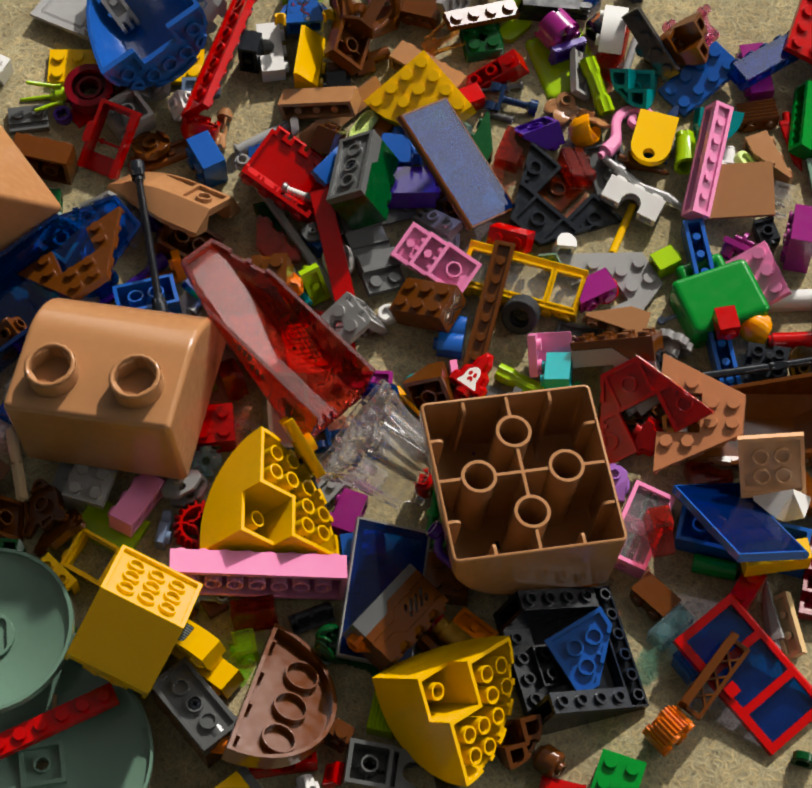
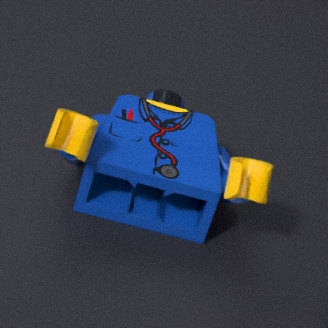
M288 0V4L284 5L280 13L274 15V25L283 24V26H286L287 34H300L301 25H306L315 32H324L323 21L326 23L328 20H334V10L327 9L318 0Z

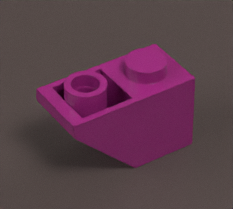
M606 267L587 276L579 300L580 313L592 311L597 305L604 302L608 303L617 296L618 286Z

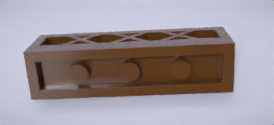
M733 630L727 635L677 703L679 707L698 721L751 651L737 640L739 635ZM733 645L743 652L738 659H730L729 650ZM727 663L728 674L717 677V666ZM707 681H714L716 689L714 693H704L703 685ZM693 699H702L703 708L699 713L689 706Z

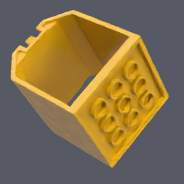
M122 544L64 659L68 661L70 658L82 664V668L91 674L99 676L125 690L130 688L142 694L141 698L145 699L180 637L203 584Z

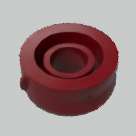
M83 64L74 68L67 75L64 82L65 101L80 114L95 115L101 98L109 100L115 97L114 84L102 75L97 64ZM88 89H98L97 92L92 95L83 94Z

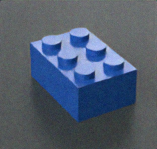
M173 273L159 276L163 297L166 298L169 312L182 314ZM151 278L112 286L116 305L152 310L154 292Z

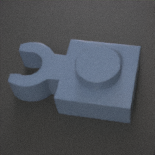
M163 510L154 541L157 550L165 551L166 545L171 543L172 532L170 531V526L173 521L172 511Z

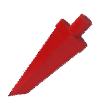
M783 112V121H779L778 124L788 148L791 117L789 112ZM790 153L793 164L803 173L801 159Z

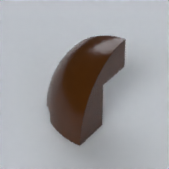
M700 11L674 24L660 36L676 62L685 65H702L708 60L709 46L706 44L704 37L708 32Z
M541 713L506 720L504 727L507 731L502 744H497L495 753L503 766L508 770L521 766L532 756L531 753L541 738Z

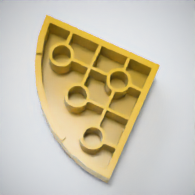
M425 50L420 52L364 100L368 108L373 110L379 118L399 127L401 125L396 119L399 115L445 97L462 122H465L477 113L473 105ZM441 110L408 123L413 132L419 133L428 132L429 130L441 131L443 128L451 126Z

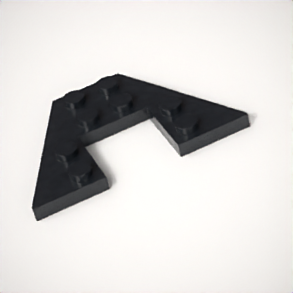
M532 142L509 220L513 226L535 231L534 243L538 247L555 243L561 233H570L575 237L621 223L623 218L594 193L567 218L542 198L538 193L561 172L562 166Z

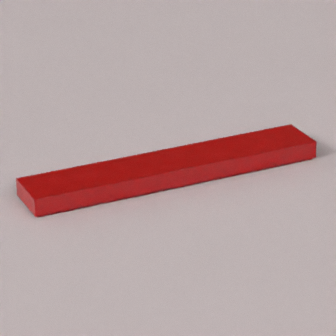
M329 187L311 191L310 196L332 292L336 302L347 291L354 296L355 292L336 211L326 200Z

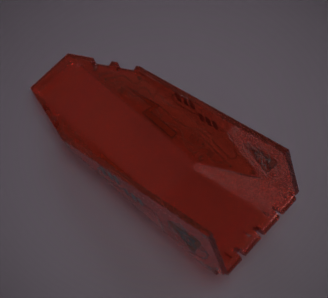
M212 238L181 260L180 264L209 318L279 417L287 416L289 419L293 418L303 435L309 432L315 438L319 431L322 432L334 422V419L339 418L348 410V407L351 408L365 395L376 369L271 269L267 268L265 271L252 264V259L247 258L245 260L233 254V249Z

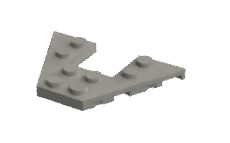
M642 252L557 254L562 264L589 270V275L606 267L611 277L616 280L619 292L626 300L611 309L633 306L645 310L663 286L662 280ZM562 274L571 289L579 286L581 279L569 278ZM597 328L601 334L606 331V329Z

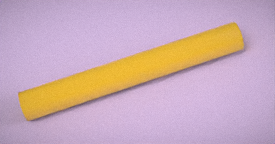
M629 203L608 253H617L637 207L635 204Z

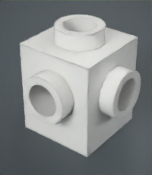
M176 90L167 101L174 121H181V114L191 91Z

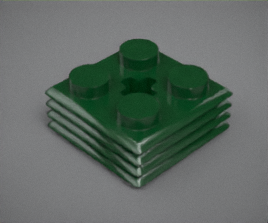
M498 23L459 30L466 63L497 59L504 54V46Z

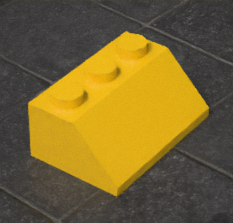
M301 25L293 72L295 88L323 87L324 79L322 74H326L327 63L324 62V59L327 57L323 55L326 41L324 37L306 25Z

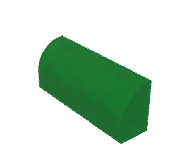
M810 80L794 88L788 152L803 160L812 158V81Z

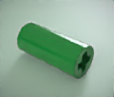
M695 553L691 572L734 581L738 562Z

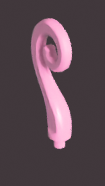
M629 104L623 106L614 114L611 121L610 138L600 146V152L597 153L599 159L602 160L605 156L611 158L619 151L622 143V121L629 116L627 124L632 130H635L637 123L636 114H639L640 109L645 108H638Z

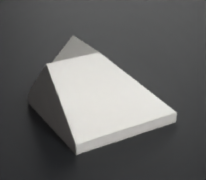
M795 489L753 496V501L776 519L786 522L805 518L811 497Z

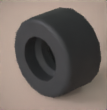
M525 294L515 295L507 301L502 309V323L511 333L517 335L527 334L535 328L540 319V306L531 296ZM518 308L523 309L529 315L528 319L519 320L513 314L514 310Z

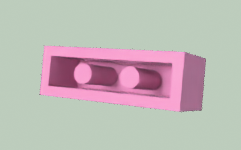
M140 474L135 476L130 488L127 491H123L116 506L113 505L108 512L109 527L131 538L163 497L161 489L166 481L154 475Z

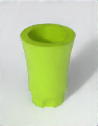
M687 129L680 130L675 134L674 170L680 175H690L696 149L694 133Z

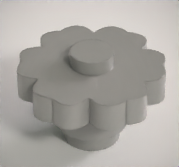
M660 329L662 330L664 353L676 360L678 357L684 358L691 355L694 344L689 342L690 339L679 332L675 333L672 329Z

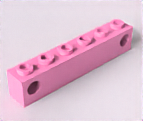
M718 100L704 108L681 211V217L686 219L703 218L705 220L710 218L734 110V107Z

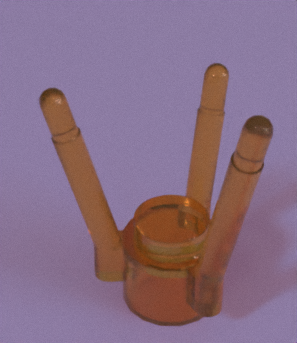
M443 21L429 35L423 37L425 41L420 44L425 52L436 56L439 53L464 46L466 42L440 48V43L459 33V30L439 40L435 37L432 38L446 25L445 21Z

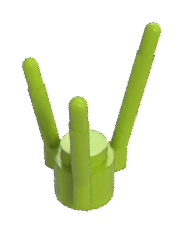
M28 80L26 81L28 85L53 88V90H49V95L20 98V102L50 99L53 102L35 108L34 112L60 106L66 102V94L61 84Z

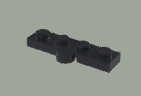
M638 6L625 13L621 18L638 42L635 47L636 54L640 57H648L663 82L680 74L682 70L641 7Z

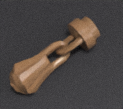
M225 107L221 108L217 113V119L221 121L220 129L224 128L223 133L219 132L214 140L221 152L226 149V122H231L233 118L232 111Z

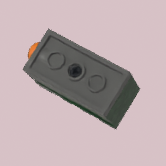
M374 129L340 139L327 194V202L341 215L352 231L387 221L389 209L387 205L391 201L392 194L390 190L394 186L395 178L393 175L397 171L399 160Z

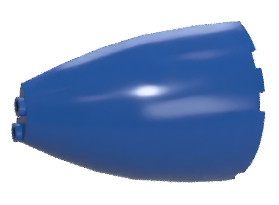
M87 0V32L95 60L102 75L116 86L129 87L131 90H145L146 87L156 86L158 88L171 83L194 65L198 60L197 55L200 50L205 47L208 23L206 15L197 0H124L141 22L140 25H136L134 20H132L131 23L135 27L133 30L128 25H125L124 27L128 30L126 35L100 0Z

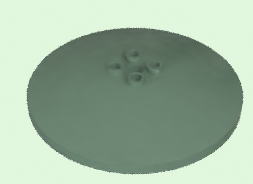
M0 548V713L23 705L42 692L52 682L66 661L64 657L73 641L75 630L73 605L67 589L58 575L38 558L9 548Z

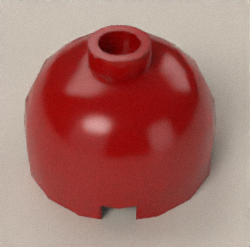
M182 115L180 131L186 140L208 130L213 140H215L221 123L216 120V124L211 122L210 117L203 115H194L189 119Z

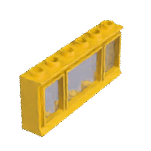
M470 240L467 254L480 262L482 266L462 293L463 295L471 296L473 294L479 296V298L481 297L494 245ZM515 251L501 305L505 306L507 301L515 295L525 294L537 301L540 306L541 316H554L562 321L576 322L579 312V300L589 275V270Z

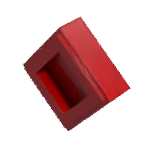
M336 761L325 766L322 787L333 788L341 784L345 763Z

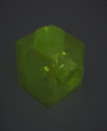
M253 628L231 632L233 644H230L229 647L231 657H236L237 664L249 665L254 663L255 660H259Z

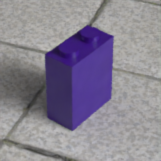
M427 166L397 167V171L393 175L395 182L390 190L392 197L387 205L388 209L436 208V199H440V189L436 187L439 185Z

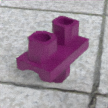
M747 232L743 237L736 234L734 239L725 236L722 243L721 256L726 260H730L734 253L739 255L752 248L755 243L749 240L750 234Z

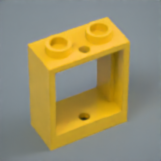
M84 528L73 535L72 544L69 549L63 552L60 564L67 570L100 587L120 547ZM89 538L115 552L99 580L73 566Z

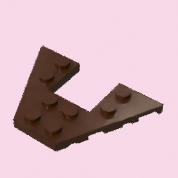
M118 206L86 228L95 252L84 257L83 260L69 267L65 272H62L55 254L50 251L17 274L22 280L26 279L36 286L40 285L45 290L54 291L61 297H67L72 300L82 299L111 279V268L115 260L113 252L118 246V234L121 231L119 223L124 210Z

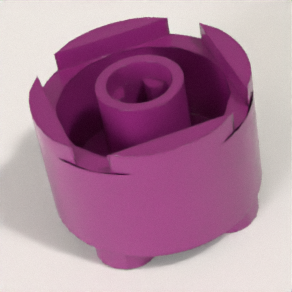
M558 8V12L553 10L548 13L538 24L540 28L538 33L535 31V37L549 51L551 47L577 39L581 34L578 23L562 8Z

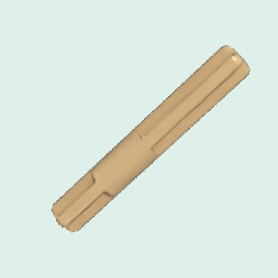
M9 427V429L5 430L15 496L17 501L25 502V500H28L29 495L20 441L15 429Z

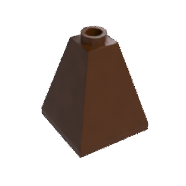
M444 361L427 364L402 382L409 401L419 411L424 403L454 400L451 380L448 378L450 374Z

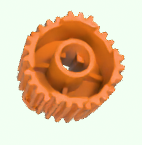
M674 705L665 707L651 725L648 724L642 731L645 739L663 757L673 750L672 746L675 744L679 746L688 737L687 734L695 727L693 722Z

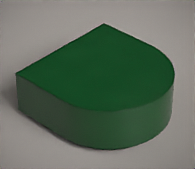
M796 750L792 754L790 763L811 769L812 754Z

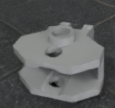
M190 469L185 479L168 478L161 491L163 497L169 499L173 507L185 508L186 503L191 505L194 500L202 499L210 486L208 480L199 470Z

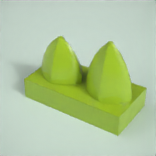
M317 263L310 266L303 265L302 270L298 271V274L303 280L305 292L313 302L312 306H315L331 296Z

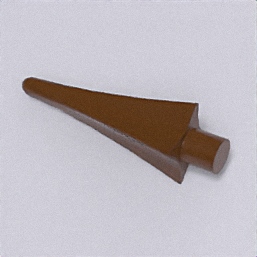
M628 151L627 155L619 153L616 160L622 162L623 166L627 169L669 175L668 171L657 166H645L638 163L632 157L631 151Z

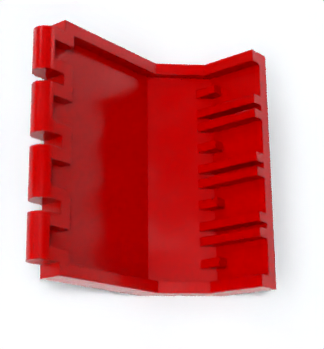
M279 125L276 130L273 128L270 130L238 176L241 177V181L244 184L252 185L258 189L257 192L261 196L272 199L278 208L289 211L292 218L305 223L313 211V205L287 193L284 195L280 194L282 192L281 186L283 182H286L288 186L309 193L325 188L316 182L310 173L320 164L323 156L312 148L307 153L303 151L307 145L295 136H293L291 141L287 138L291 133Z

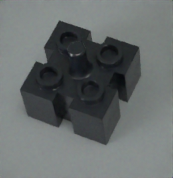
M748 342L744 366L788 360L790 348L773 346V349L770 350L765 349V344ZM781 369L743 375L742 384L787 377L788 370Z

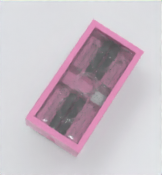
M636 480L621 511L627 539L614 568L638 579L642 577L676 497Z

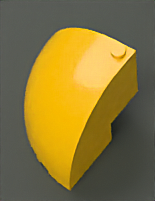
M259 427L247 436L231 453L211 487L202 515L200 548L208 550L228 549L230 551L250 550L252 552L273 551L275 553L339 554L338 537L336 534H333L331 526L334 520L325 508L327 501L320 488L316 489L311 480L313 478L312 473L304 463H299L292 449L287 450L281 444L279 437L266 428Z
M492 636L441 646L405 659L372 677L381 711L397 741L422 768L445 782L468 787L481 776L487 762L493 761L497 744H502L507 731L504 726L507 716H511L514 701L513 698H510L513 685H515V678H512L511 664L514 663L510 636Z

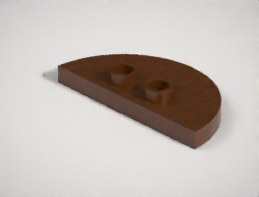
M276 623L269 633L221 757L222 760L243 767L276 769L291 766L305 760L321 746L336 716L337 696L334 683L326 666L308 644L291 631Z

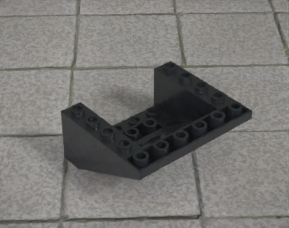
M610 586L517 590L493 614L499 636H510L514 655V663L511 664L512 678H515V688L523 714L526 716L541 713V735L643 710L649 706ZM601 606L612 623V629L600 684L596 689L575 691L548 650L544 640Z

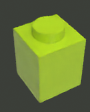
M668 245L650 254L649 263L660 279L674 273L682 261L679 251L674 250L672 245Z

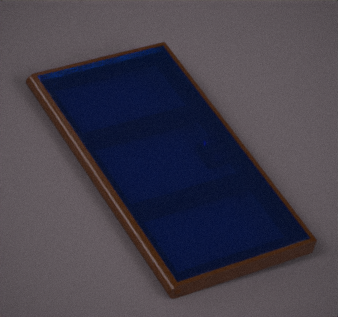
M446 97L399 115L396 118L467 231H471L512 212L514 206L512 199Z

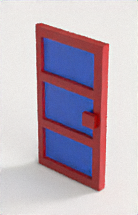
M730 593L672 643L695 670L700 673L732 630L739 635L737 640L751 651L721 690L718 697L765 752L772 756L812 721V685L736 597ZM733 645L729 650L730 659H738L743 652ZM727 663L717 666V677L728 674ZM707 681L706 683L715 692L714 681Z

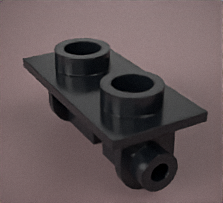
M328 601L287 616L295 635L336 621L332 605Z

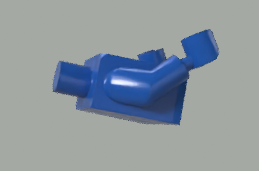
M393 127L392 133L382 134L381 139L399 160L398 167H411L413 164L423 165L422 158L408 136L404 135L402 127Z

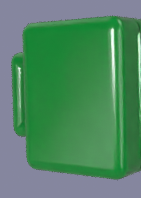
M720 254L712 255L714 264L712 269L701 272L702 268H707L706 257L701 262L696 261L699 271L697 274L692 275L691 263L676 268L675 275L678 280L674 281L671 286L669 304L674 314L677 315V320L685 336L690 339L689 342L694 344L693 348L706 346L709 332L713 331L714 340L717 339L712 321L714 308L735 305L740 325L756 315H768L769 304L745 260L739 259L726 264Z

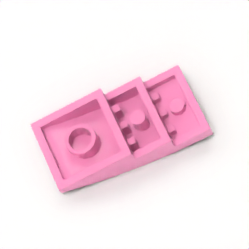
M414 221L390 254L391 257L428 281L457 285L462 293L482 266L480 262L451 242H446L432 231H427Z

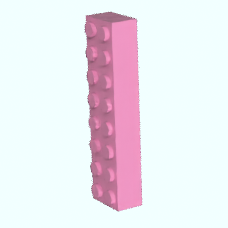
M170 548L168 567L203 584L199 595L343 600L347 582V555L336 553L324 555L317 553L299 554L295 552L275 553L273 551L252 552L250 550Z

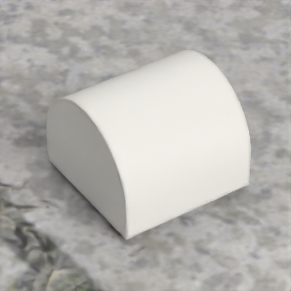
M561 233L552 247V253L573 254L577 248L576 238L570 233Z

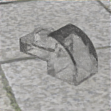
M775 181L776 216H773L774 219L785 222L795 185Z

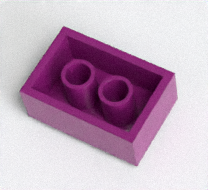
M796 204L794 212L790 211L782 241L783 249L780 255V262H783V270L807 273L812 256V206Z

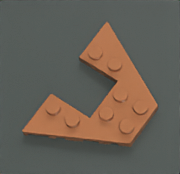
M663 354L662 373L694 397H702V403L713 410L714 414L700 420L699 433L656 431L654 474H658L659 471L670 466H677L684 460H691L701 456L704 452L715 447H722L729 441H736L737 436L744 435L746 395Z

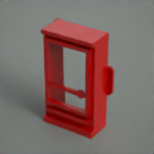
M101 98L93 121H88L84 130L82 140L85 143L77 166L107 176L110 179L119 180L121 169L143 113ZM109 110L130 117L120 146L107 142L104 138H99ZM99 141L100 144H107L119 149L116 158L113 159L95 152L97 142Z

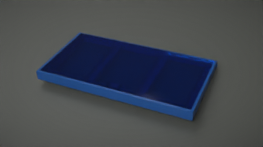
M740 483L673 485L672 493L737 562L800 560L808 558L809 552L770 513L753 501V498H741Z

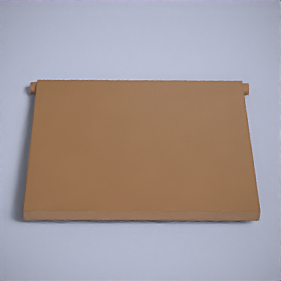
M775 161L721 164L711 215L706 220L776 216L773 175Z

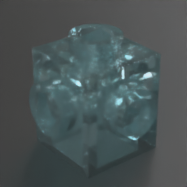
M212 445L199 447V451H195V456L192 460V469L199 470L203 476L215 475L214 471H218L219 466H222L221 453H217V449H212ZM204 457L210 458L209 465L203 464L202 460Z

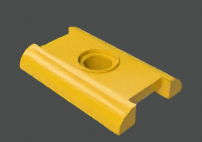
M287 416L279 420L281 426L290 439L295 451L312 475L316 478L325 475L323 467L313 452L318 449V446L309 432L303 435L293 418L289 419Z

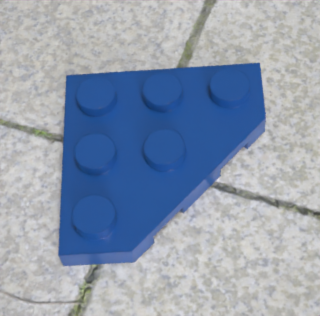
M601 606L544 640L548 650L575 691L596 689L600 684L612 629V623Z

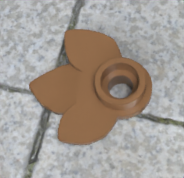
M562 92L557 98L546 102L543 112L553 114V119L558 120L560 126H563L569 120L572 121L574 118H578L576 114L580 108L575 104L576 99L573 94ZM563 99H568L569 103H565Z
M580 108L576 114L577 117L589 114V123L595 124L599 128L608 129L612 126L606 123L610 119L594 116L595 112L592 110Z

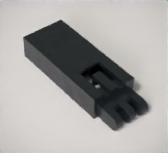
M521 0L518 7L521 14L518 20L540 22L551 11L558 12V8H562L575 22L576 19L587 20L592 4L579 0Z

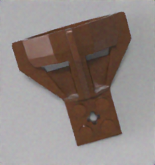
M329 0V5L334 10L335 19L331 20L333 24L323 55L346 70L350 75L362 71L371 40L399 28L401 21L400 13L404 0H389L391 5L385 7L383 5L386 0H371L368 5L356 3L352 0Z

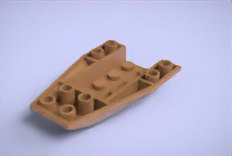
M145 172L143 184L148 214L161 223L168 225L171 229L180 230L190 237H197L207 231L209 216L217 213L222 218L230 219L241 211L232 196L203 184L172 174ZM130 174L107 185L108 190L139 208L136 184L132 181Z

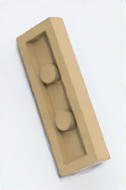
M784 591L774 596L773 601L785 639L780 641L782 652L792 661L806 654L807 649L791 593Z

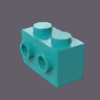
M547 352L546 361H542L541 387L549 389L571 386L573 375L571 352Z

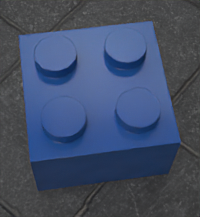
M206 130L186 139L187 148H185V151L189 158L187 163L191 170L195 169L198 183L213 188L228 181L225 158L209 131Z

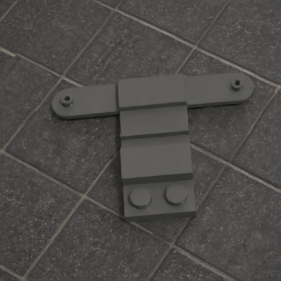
M416 208L389 209L387 221L353 231L341 215L338 214L337 220L341 236L344 237L346 245L352 250L356 269L368 297L400 290L405 282L400 269L401 263L390 256L395 247H391L390 239L387 238L383 226L412 219L416 215ZM317 222L308 223L302 228V237L306 241H321Z

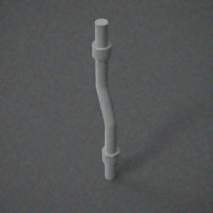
M605 156L602 160L604 164L613 170L615 175L625 177L633 185H641L645 188V191L651 194L656 193L677 210L682 211L683 203L670 193L642 183L629 173L625 166L621 163L617 164L608 156Z

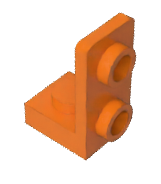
M176 249L170 251L172 259L168 260L171 270L158 274L161 276L173 273L175 284H178L187 278L179 251Z

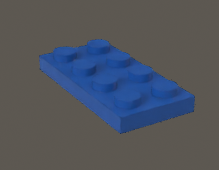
M715 41L709 46V56L705 64L686 65L680 74L672 77L657 91L670 106H679L678 113L685 118L739 73L743 67L728 51Z

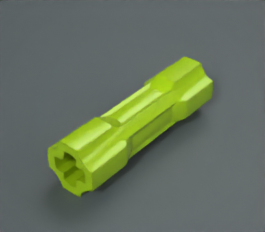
M596 56L581 59L579 65L588 83L598 117L613 113L615 108L606 90Z
M503 363L499 365L494 375L496 381L508 387L514 388L516 386L523 389V392L545 389L541 387L540 382L517 372Z

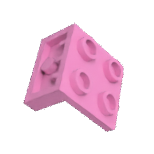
M570 331L529 333L527 335L530 378L539 377L542 374V361H546L547 352L572 351L570 347L572 342Z

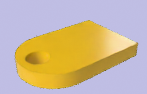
M640 109L631 140L630 151L632 157L638 163L645 166H657L664 163L670 155L679 117ZM651 153L653 157L646 158L643 156V154Z

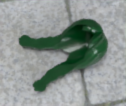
M326 624L315 634V653L322 660L340 665L347 664L354 668L367 670L372 677L380 673L372 664L335 657L339 632L338 625Z

